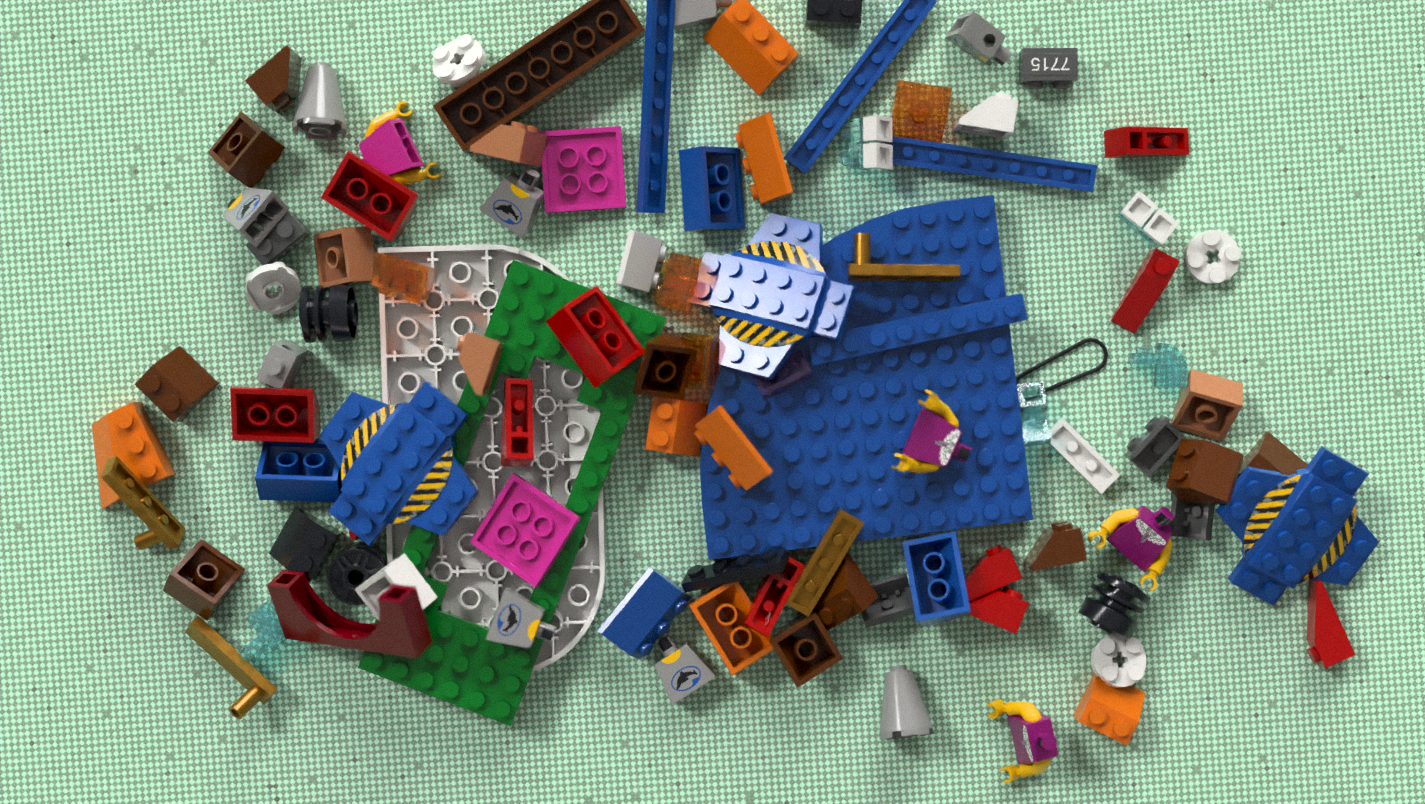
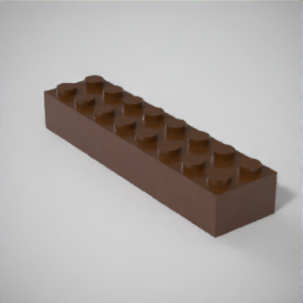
M590 0L433 105V107L462 151L468 155L471 153L469 151L470 146L501 124L511 126L512 121L518 122L645 37V29L626 0Z

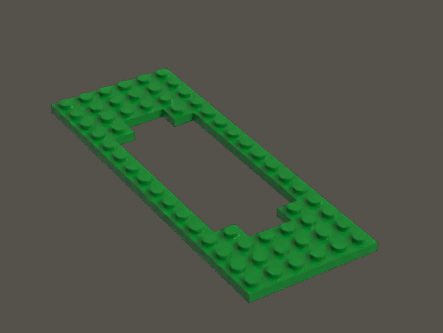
M513 259L484 335L485 337L505 343L488 395L481 396L475 394L469 379H467L458 406L470 415L454 436L456 447H454V457L463 468L467 462L501 372L519 379H527L535 357L538 356L584 374L546 321L559 309L590 290V288ZM605 295L644 350L647 341L661 334L667 318ZM644 353L596 388L585 377L576 400L600 409L602 412L565 506L580 516L581 520L539 587H534L530 598L531 601L546 609L541 621L550 624L637 398V394H634L632 391ZM412 525L401 555L406 554L437 595V598L423 609L433 642L418 658L364 651L358 668L511 726L544 640L535 637L530 648L486 640L490 628L439 610L449 584L424 575L439 534Z

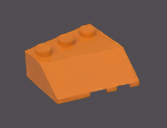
M131 402L106 414L91 425L102 509L122 500L101 478L106 462L111 457L117 455L147 488L176 475L142 402Z

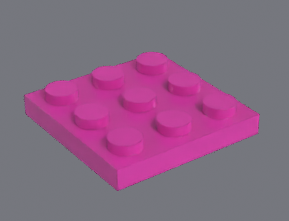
M621 126L540 131V134L547 135L542 158L546 214L627 208Z
M512 473L470 543L532 586L539 587L580 522L581 517L518 474Z

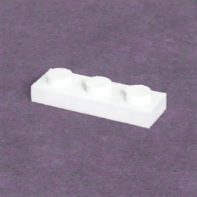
M1060 418L1042 436L1099 494H1102L1120 476L1064 418Z

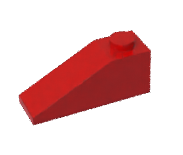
M1125 126L1104 131L1105 158L1189 155L1188 128Z
M1157 248L1149 250L1110 321L1135 334L1167 286L1180 261Z
M505 378L501 428V467H529L534 459L533 379Z
M998 544L985 550L986 555L980 557L965 575L969 602L1022 578L1008 547L1004 546L1001 548V545Z
M789 557L783 572L763 576L744 625L765 637H769L805 565Z
M1309 580L1306 640L1310 648L1307 649V652L1314 664L1317 663L1327 668L1354 656L1355 652L1321 580Z

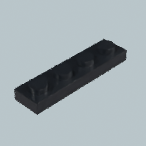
M786 548L779 550L769 549L761 554L752 556L745 554L737 559L729 561L719 560L706 566L695 565L688 569L681 585L686 593L780 573L784 571L789 555Z

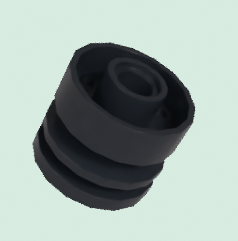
M351 284L332 285L329 297H327L323 285L316 286L315 291L312 286H304L302 288L299 304V321L306 343H314L316 338L320 342L327 341L329 330L335 342L355 340L358 325V304Z
M364 541L350 543L336 555L328 567L327 581L330 591L338 600L345 604L356 606L365 604L355 591V588L387 565V555L375 544L367 545ZM355 569L361 571L363 576L357 575Z
M1099 571L1096 577L1107 583L1104 589L1094 583L1091 586L1101 595L1099 600L1086 597L1078 612L1091 619L1090 623L1112 635L1118 633L1130 639L1138 623L1128 614L1130 611L1143 614L1145 610L1134 605L1136 599H1139L1148 604L1151 598L1138 586L1125 579Z

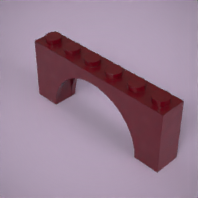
M282 570L267 584L285 639L406 656L409 658H418L433 642L415 586L392 584L377 599L379 622L365 624L349 620L328 607L309 584L305 572Z

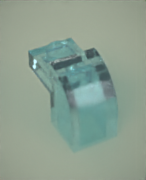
M1155 343V353H1153V348H1136V353H1128V364L1154 365V386L1187 387V363L1183 354L1176 347L1167 343Z
M1043 381L1017 384L1024 447L1051 444V434L1046 416L1048 402Z
M272 599L266 601L246 618L259 636L238 653L245 661L252 656L256 660L269 650L266 645L274 652L286 641Z

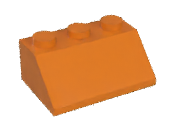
M736 0L703 37L758 96L778 79L799 56V53L748 0Z
M771 112L739 124V132L734 134L738 148H744L746 158L742 159L746 175L751 174L754 184L749 185L753 201L759 200L761 206L791 197L793 189Z
M721 405L695 425L698 429L694 433L704 446L707 443L710 444L715 451L711 456L720 467L726 465L732 473L728 477L738 489L743 486L747 491L773 472Z
M739 582L716 586L688 603L694 616L732 676L774 650L769 642L772 638L771 633L769 637H765L744 625L752 603Z

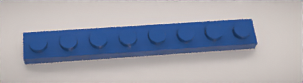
M647 0L637 212L665 213L676 0Z
M904 0L785 155L784 159L804 175L808 172L937 2L936 0Z
M893 136V142L883 143L893 145V164L1093 192L1098 166Z
M1020 293L846 330L842 332L840 341L817 336L808 339L807 344L813 366L1028 320L1023 294Z

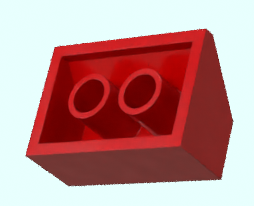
M347 151L321 198L385 239L394 241L399 239L412 217L419 195L357 155Z
M597 285L563 306L546 321L594 388L614 376L645 351Z
M230 388L232 440L315 443L321 430L320 406L314 389Z

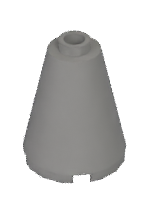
M316 62L314 66H310L307 70L292 123V131L297 136L299 131L305 133L306 139L331 141L336 140L337 134L342 133V138L347 135L348 127L336 71L326 62Z
M906 665L890 667L891 672L885 673L879 732L880 740L934 734L933 726L913 671L907 670Z

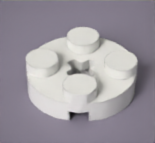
M465 34L447 43L445 46L435 49L433 53L435 58L433 71L442 84L460 87L480 74L478 69L482 64L485 66L487 56L480 43L474 40L471 35Z
M1208 230L1195 235L1188 242L1184 251L1188 273L1195 280L1204 284H1217L1228 280L1238 269L1241 257V250L1237 246L1236 241L1229 234L1220 230ZM1215 250L1218 253V262L1209 264L1207 262L1209 257L1206 255V252H1213Z
M282 261L260 266L247 274L245 278L247 301L257 311L262 309L269 311V314L283 313L297 303V297L299 293L301 294L298 275ZM270 286H278V291L276 292L272 290L266 291Z
M1115 633V635L1110 634L1102 638L1092 650L1091 666L1095 675L1099 676L1106 685L1113 688H1124L1133 685L1143 677L1146 669V654L1139 639L1135 637L1128 639L1118 633ZM1117 653L1121 654V657L1125 660L1122 668H1119L1117 663H1113L1112 659L1117 657Z

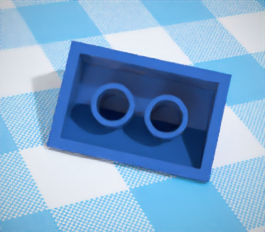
M699 146L679 150L685 232L745 229L740 149Z
M316 440L315 443L264 441L255 475L259 500L335 502L341 495V468L323 440Z
M956 531L903 541L916 622L920 626L948 622L970 613L971 608Z
M649 567L598 629V632L630 656L641 659L651 652L653 643L658 637L664 635L669 630L670 623L676 615L681 614L686 609L687 602L691 596L685 593L671 578Z

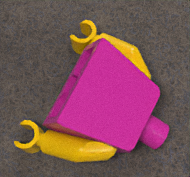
M406 101L399 102L394 112L390 110L371 121L365 133V140L359 145L364 157L362 159L403 185L423 181L424 177L435 180L441 174L432 176L429 174L428 169L438 164L431 162L426 166V169L420 168L424 164L403 120H409L413 116V110L406 114L400 112L402 108L408 105Z

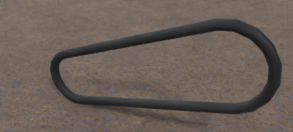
M1095 338L1083 339L1024 371L1016 377L1018 396L1026 399L1033 398L1099 371L1105 366L1108 359L1106 346ZM1095 342L1103 349L1104 359L1094 369L1029 395L1021 393L1018 389V382L1022 377L1084 343Z

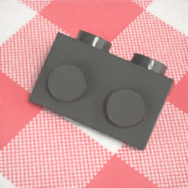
M1155 416L1145 426L1147 431L1140 438L1138 436L1133 438L1126 446L1128 451L1124 456L1149 478L1179 447L1181 439H1186L1169 422L1170 419L1166 416H1160L1159 418Z
M1171 492V513L1173 514V519L1168 523V526L1172 529L1171 536L1211 540L1215 504L1181 502Z
M906 573L869 582L878 594V597L861 612L866 628L915 614Z

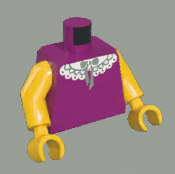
M926 389L925 392L929 395L926 402L918 400V403L924 407L921 408L902 453L894 454V456L900 458V463L898 466L891 465L892 469L921 474L935 472L941 466L947 467L951 457L964 463L967 461L972 448L958 442L962 431L958 429L959 421L949 406L942 402L937 394Z
M1141 506L1137 509L1118 510L1100 525L1101 529L1099 531H1091L1088 534V540L1091 541L1095 536L1099 535L1100 541L1095 544V548L1100 549L1104 547L1107 540L1143 572L1149 570L1148 575H1143L1139 579V585L1142 586L1144 580L1150 578L1152 586L1148 591L1151 592L1157 587L1156 576L1161 575L1170 560L1173 545L1170 539L1172 529L1167 524L1173 519V514L1166 507H1161L1155 513L1146 506Z
M995 699L987 704V707L991 706L995 709V711L988 714V717L991 719L1007 713L1017 762L1020 764L1019 767L1012 764L1000 769V771L1007 770L1010 774V778L1003 780V782L1010 783L1018 780L1020 776L1024 778L1044 773L1051 763V758L1058 756L1057 740L1054 736L1050 718L1039 712L1035 705L1030 702H1007L1005 704L1003 700Z

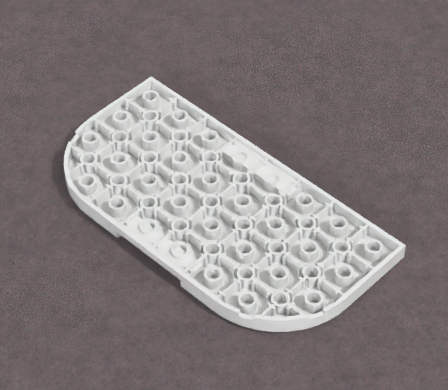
M481 244L378 248L382 402L388 405L409 403L426 381L458 405L468 379L458 359L460 352L456 351L461 335L465 336L467 331L482 336L485 335L513 259L563 279L571 280L542 257L516 247ZM538 356L535 357L527 378L533 379L534 459L529 467H501L505 378H519L503 372L500 373L464 467L479 493L446 536L438 535L424 572L426 576L449 584L439 610L490 628L503 592L507 587L528 599L531 598L534 586L478 549L470 541L512 473L518 474L566 506L601 414L600 409L576 401L586 377L585 374ZM603 487L550 625L556 627L551 642L543 641L532 673L554 663L570 651L585 634L600 606L606 580ZM401 522L386 526L387 565L401 555L412 524Z

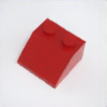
M1004 586L1003 590L997 589L970 601L971 612L968 614L1017 634L1029 603L1022 599L1024 595L1019 593V591Z

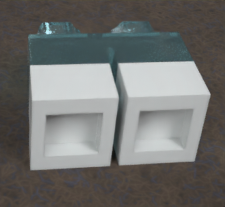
M874 115L850 119V124L841 127L843 141H850V151H843L841 155L843 166L866 171L873 169L893 170V145L883 144L893 142V118Z
M1140 191L1134 193L1116 215L1153 246L1156 244L1162 245L1179 225V222L1163 209H1156L1158 205Z

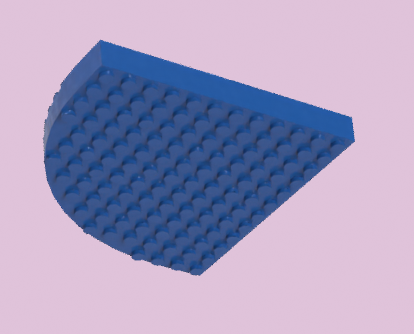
M994 195L941 201L904 208L868 220L836 236L823 245L821 266L830 281L851 285L856 288L843 331L1006 296ZM854 234H870V264L960 265V277L957 282L848 281L847 270L849 264H854ZM1009 324L813 366L807 340L803 339L793 345L790 349L792 353L772 380L722 367L720 369L709 401L707 415L721 405L773 472L747 491L743 486L738 489L728 477L732 473L726 465L720 467L711 456L715 452L709 443L705 446L702 444L700 463L701 496L709 560L737 557L745 554H761L769 549L779 550L786 548V550L817 547L840 508L864 522L854 542L1033 520ZM926 389L937 394L939 399L949 406L959 421L958 429L962 431L958 442L972 448L967 461L964 463L951 457L947 467L941 466L935 472L921 474L892 469L891 465L898 466L900 463V458L894 456V454L902 453L921 408L924 407L918 403V400L920 399L923 402L928 400L929 395L925 392Z

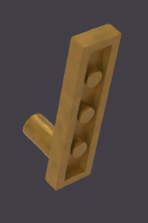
M857 233L854 234V264H849L847 272L848 281L957 282L960 277V265L870 264V234Z
M117 455L109 458L101 478L150 528V530L134 537L136 547L139 550H144L161 542L170 550L178 547L185 527Z
M841 508L838 510L801 572L785 604L809 617L863 527L864 522Z
M197 616L189 624L185 633L247 689L229 708L230 713L235 718L242 719L259 701L264 705L274 695L277 688L203 619Z

